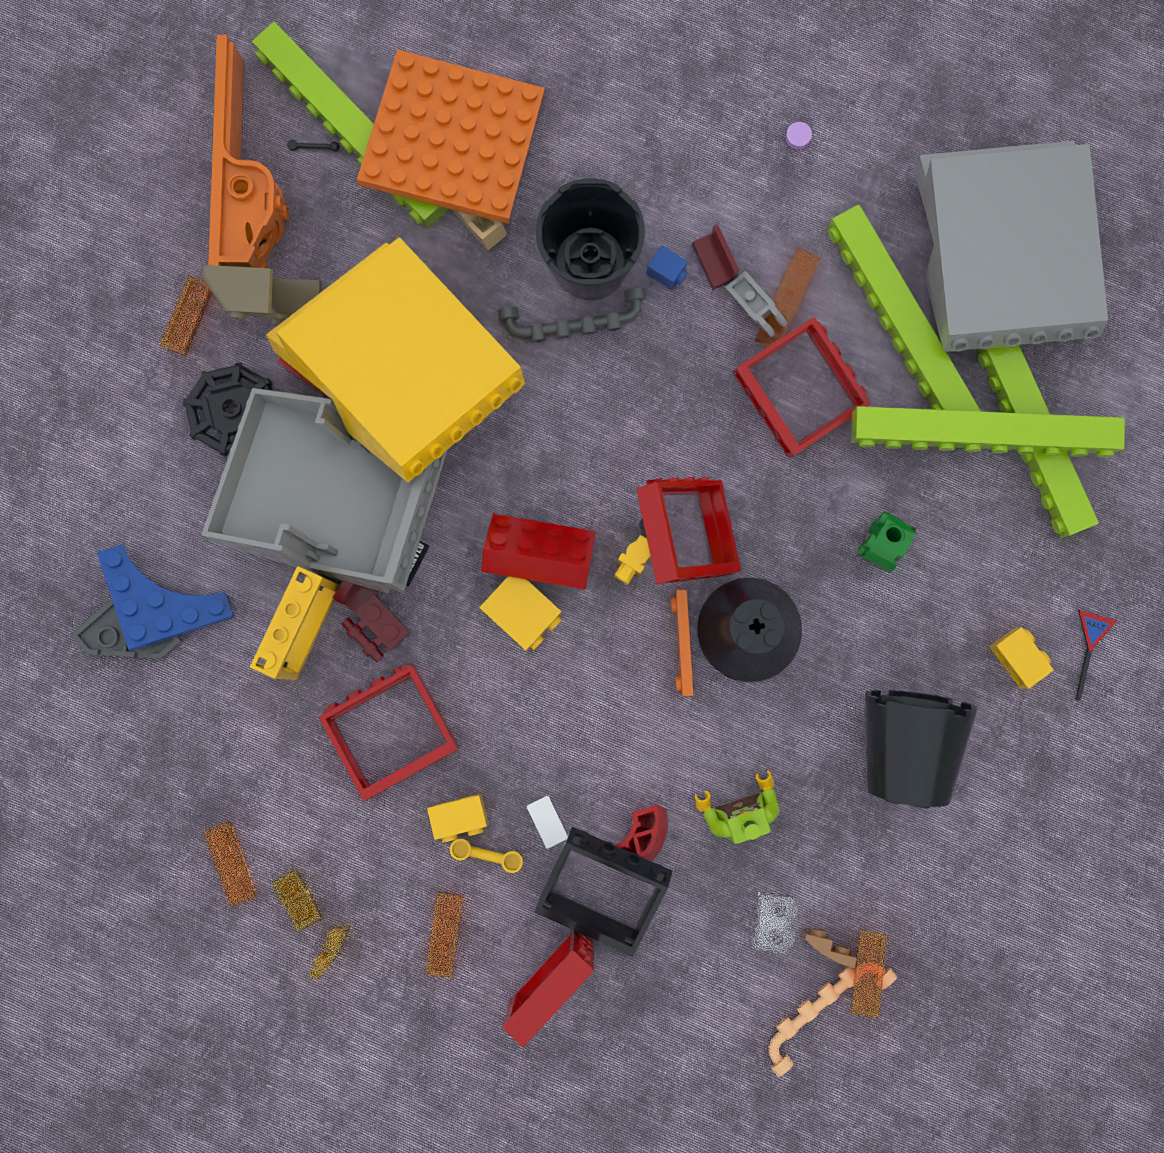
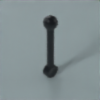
M292 139L287 143L291 151H296L298 148L331 149L333 152H337L340 149L339 143L335 141L331 144L297 143Z

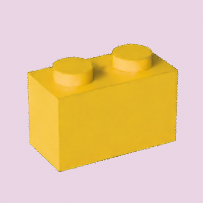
M1022 627L1013 628L991 644L989 648L1020 689H1029L1054 671V669L1050 665L1051 660L1044 651L1039 650L1034 644V636Z
M481 793L427 808L434 840L441 838L442 843L458 839L457 834L467 832L468 836L483 833V828L489 824Z

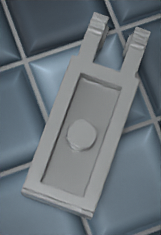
M746 271L725 287L756 325L759 324L770 338L775 332L771 325L764 320L766 317L772 314L777 323L782 327L788 324L784 316L778 311L776 304Z

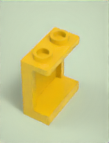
M508 576L479 607L525 651H528L530 648L534 651L543 642V633L547 629L553 631L562 621L559 617L562 612L528 580Z

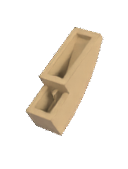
M452 210L487 250H490L507 236L503 224L499 221Z

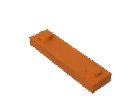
M676 590L675 597H670L671 613L676 612L680 675H675L676 691H681V696H693L687 590Z

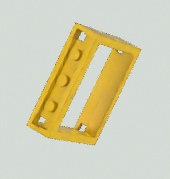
M297 566L250 668L274 679L297 680L334 602L332 597L340 585ZM300 573L306 576L303 584L297 581ZM320 586L324 587L322 591L319 590ZM260 657L267 660L265 664L258 663ZM285 661L288 662L287 667H283Z

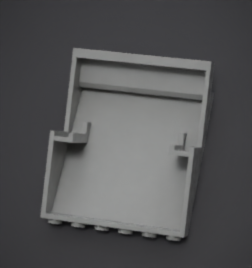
M1074 141L919 155L915 176L934 242L924 279L943 351L960 352L969 349H988L1001 346L1013 347L1022 344H1041L1054 341L1065 342L1075 339L1101 337L1108 322L1090 144L1075 145Z
M252 388L201 536L218 545L294 567L299 566L311 572L389 594L390 589L404 592L448 450L440 458L427 466L420 475L414 477L410 482H406L348 434L332 399Z

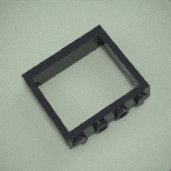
M572 826L534 913L633 957L669 887L673 871ZM571 850L655 887L635 928H631L552 892ZM544 903L550 905L551 908L545 906Z

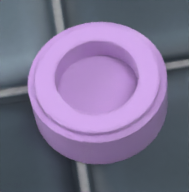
M803 122L791 124L785 136L788 146L795 150L806 148L812 137L811 128Z

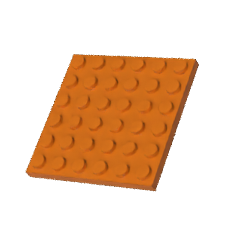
M397 49L358 173L357 185L509 224L545 88Z

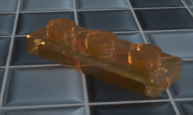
M188 275L159 344L162 348L185 357L187 356L212 295L204 280Z
M231 821L203 831L229 906L232 907L257 897Z
M437 892L425 974L449 978L453 976L464 895Z
M859 930L856 952L857 961L850 1007L851 1014L879 1019L887 934Z

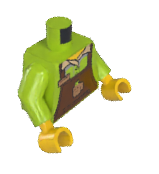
M767 770L769 776L765 780H760L759 774H756L758 785L761 790H764L762 793L759 792L714 807V809H711V796L708 791H704L705 800H699L695 794L696 808L704 812L703 816L715 836L728 838L734 844H738L750 839L754 840L771 832L770 824L777 818L780 810L775 790L772 789L774 780L769 770Z

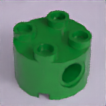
M883 511L879 519H875L870 526L868 532L871 534L867 541L864 540L861 543L857 554L885 572L891 573L899 564L896 561L900 557L903 558L915 537V530L917 528L890 512Z

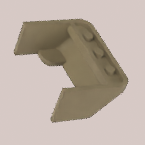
M202 265V278L223 310L230 312L231 318L247 319L248 315L271 319L272 325H279L321 293L322 281L273 278V269Z

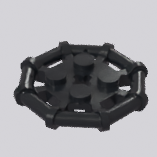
M237 362L233 366L206 372L204 370L187 399H183L182 404L186 409L189 421L190 437L220 452L221 456H227L233 445V442H230V436L237 434L238 426L243 417L252 388L273 391V382L269 378L265 379L244 367L242 363ZM232 377V381L221 384H216L215 382L216 380ZM243 377L255 385L251 389L241 385V378ZM209 385L211 387L210 395L204 401L199 400ZM229 403L238 406L233 414L224 412V409L228 408ZM197 409L204 410L206 421L199 422ZM210 428L217 430V432L222 434L221 440L219 441L206 432Z

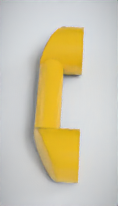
M461 838L456 839L450 845L451 856L459 861L465 860L468 857L502 864L503 869L508 873L518 872L523 865V858L516 851H509L506 854L474 847L468 840Z

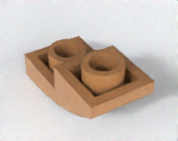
M811 927L810 931L802 929L801 935L818 952L837 963L855 969L857 957L850 952V948L837 944L832 948L833 940L822 929Z

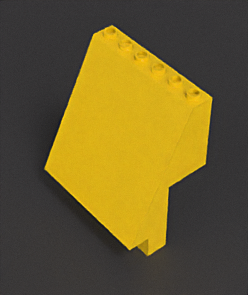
M400 237L390 245L387 242L266 334L274 352L333 400L348 434L406 482H410L414 477L420 475L427 466L440 458L446 450L456 442H459L465 434L479 425L484 418L495 409H498L503 402L525 385L519 364Z

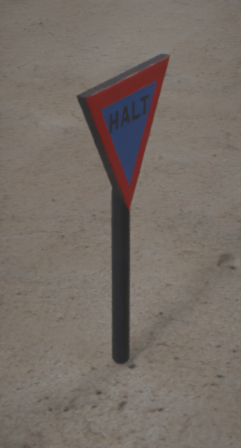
M1078 610L1087 644L1076 693V700L1080 701L1092 649L1117 621Z

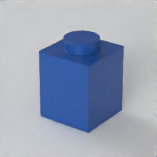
M661 245L647 266V275L673 290L676 284L681 285L688 274L686 271L688 261Z

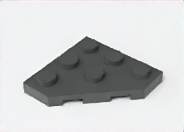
M112 599L70 634L87 655L164 659L184 642L180 636L130 652Z

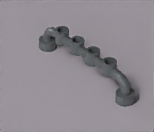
M632 288L624 291L626 302L631 303V308L623 313L614 312L603 316H587L576 320H561L549 324L519 327L515 323V320L520 318L518 307H505L498 310L499 321L505 322L508 331L512 335L524 338L530 337L531 342L545 341L546 334L556 333L557 339L571 337V331L580 329L582 335L594 334L597 332L596 327L606 326L607 331H616L622 329L621 323L632 321L639 315L641 301L646 299L645 288Z

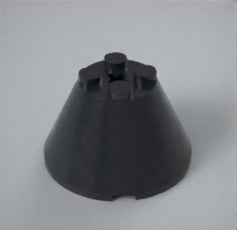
M740 578L723 584L708 597L699 614L697 635L705 658L715 669L734 680L757 682L777 675L792 662L801 643L802 623L795 603L783 589L763 579ZM753 623L756 625V634L754 630L749 629V625Z

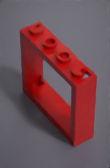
M815 317L732 371L788 458L796 455L850 419L853 410L857 406L868 407L871 405L865 393L867 390L863 386L858 385L854 378V370L849 364L845 365L840 357L841 351L834 342H830L826 335V327H822ZM806 332L853 403V406L797 443L750 369Z
M708 476L696 480L695 477L683 478L679 480V477H673L662 481L660 477L654 480H647V485L636 488L656 585L717 578L741 572L722 480H709ZM698 494L713 564L678 567L664 496Z
M404 664L401 667H397L393 670V676L386 680L382 676L369 683L370 689L364 692L360 689L346 696L348 701L341 705H338L337 702L329 705V707L323 709L325 714L318 717L363 802L460 748L414 665L408 667L407 664ZM411 677L443 735L446 744L369 786L334 719Z
M573 931L509 1000L502 1028L522 1048L594 971V948L592 946L593 942L589 937L583 934L579 935L576 931Z

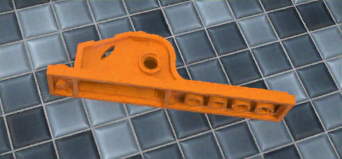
M217 35L208 265L266 268L268 265L266 261L275 243H279L285 231V221L289 220V207L286 205L285 197L280 187L263 164L251 160H241L244 61L234 42H231L227 35ZM267 240L263 245L259 246L261 241Z

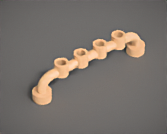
M863 962L856 966L855 969L846 966L837 974L841 980L834 986L827 982L819 988L817 993L820 997L815 1002L811 1003L807 999L797 1007L796 1010L800 1013L792 1021L788 1016L782 1019L776 1025L779 1032L774 1035L769 1044V1056L773 1062L771 1069L776 1076L784 1075L794 1065V1062L787 1054L783 1056L780 1054L779 1048L783 1042L792 1038L802 1026L812 1021L827 1005L836 1001L846 989L855 985L864 974H875L877 977L874 979V982L880 990H883L897 979V975L890 967L884 969L874 962Z

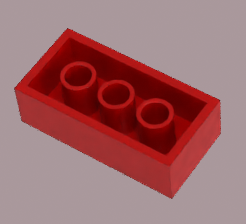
M493 513L483 547L481 572L586 590L596 531Z

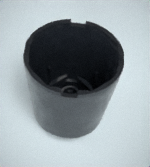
M595 178L575 180L558 188V191L543 204L536 223V241L544 262L563 290L583 300L602 299L614 293L621 286L639 258L645 238L643 216L635 200H632L618 185ZM588 256H594L593 260H587Z
M880 690L866 691L867 791L893 804H908L925 809L949 805L973 727L977 707L967 702H961V706L952 704V698L925 693L889 690V695H881Z

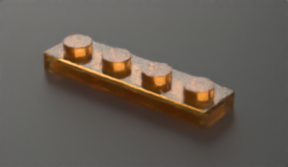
M797 248L773 299L778 311L784 316L788 324L782 327L777 323L774 316L770 314L764 320L771 325L775 334L770 338L760 327L754 341L769 347L786 335L818 266L820 257Z

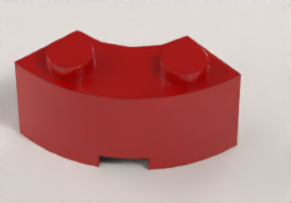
M659 805L632 812L633 824L630 833L622 842L615 846L636 853L640 857L652 862L664 844L668 829L667 810Z

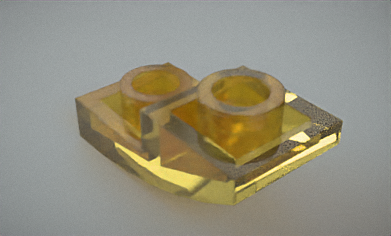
M295 869L272 882L282 906L287 908L296 931L300 932L323 919L312 894L298 870Z
M348 924L342 929L337 925L325 936L328 941L322 947L328 955L322 952L312 961L314 967L308 972L314 980L327 970L341 952L351 927Z

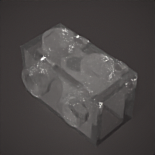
M758 891L753 946L756 950L789 954V946L793 947L795 941V931L791 930L792 919L797 918L798 904L794 903V898L791 895Z

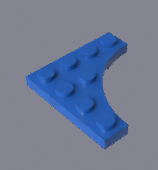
M123 544L97 552L130 652L234 618L225 592L204 596L172 592L146 578L132 563Z

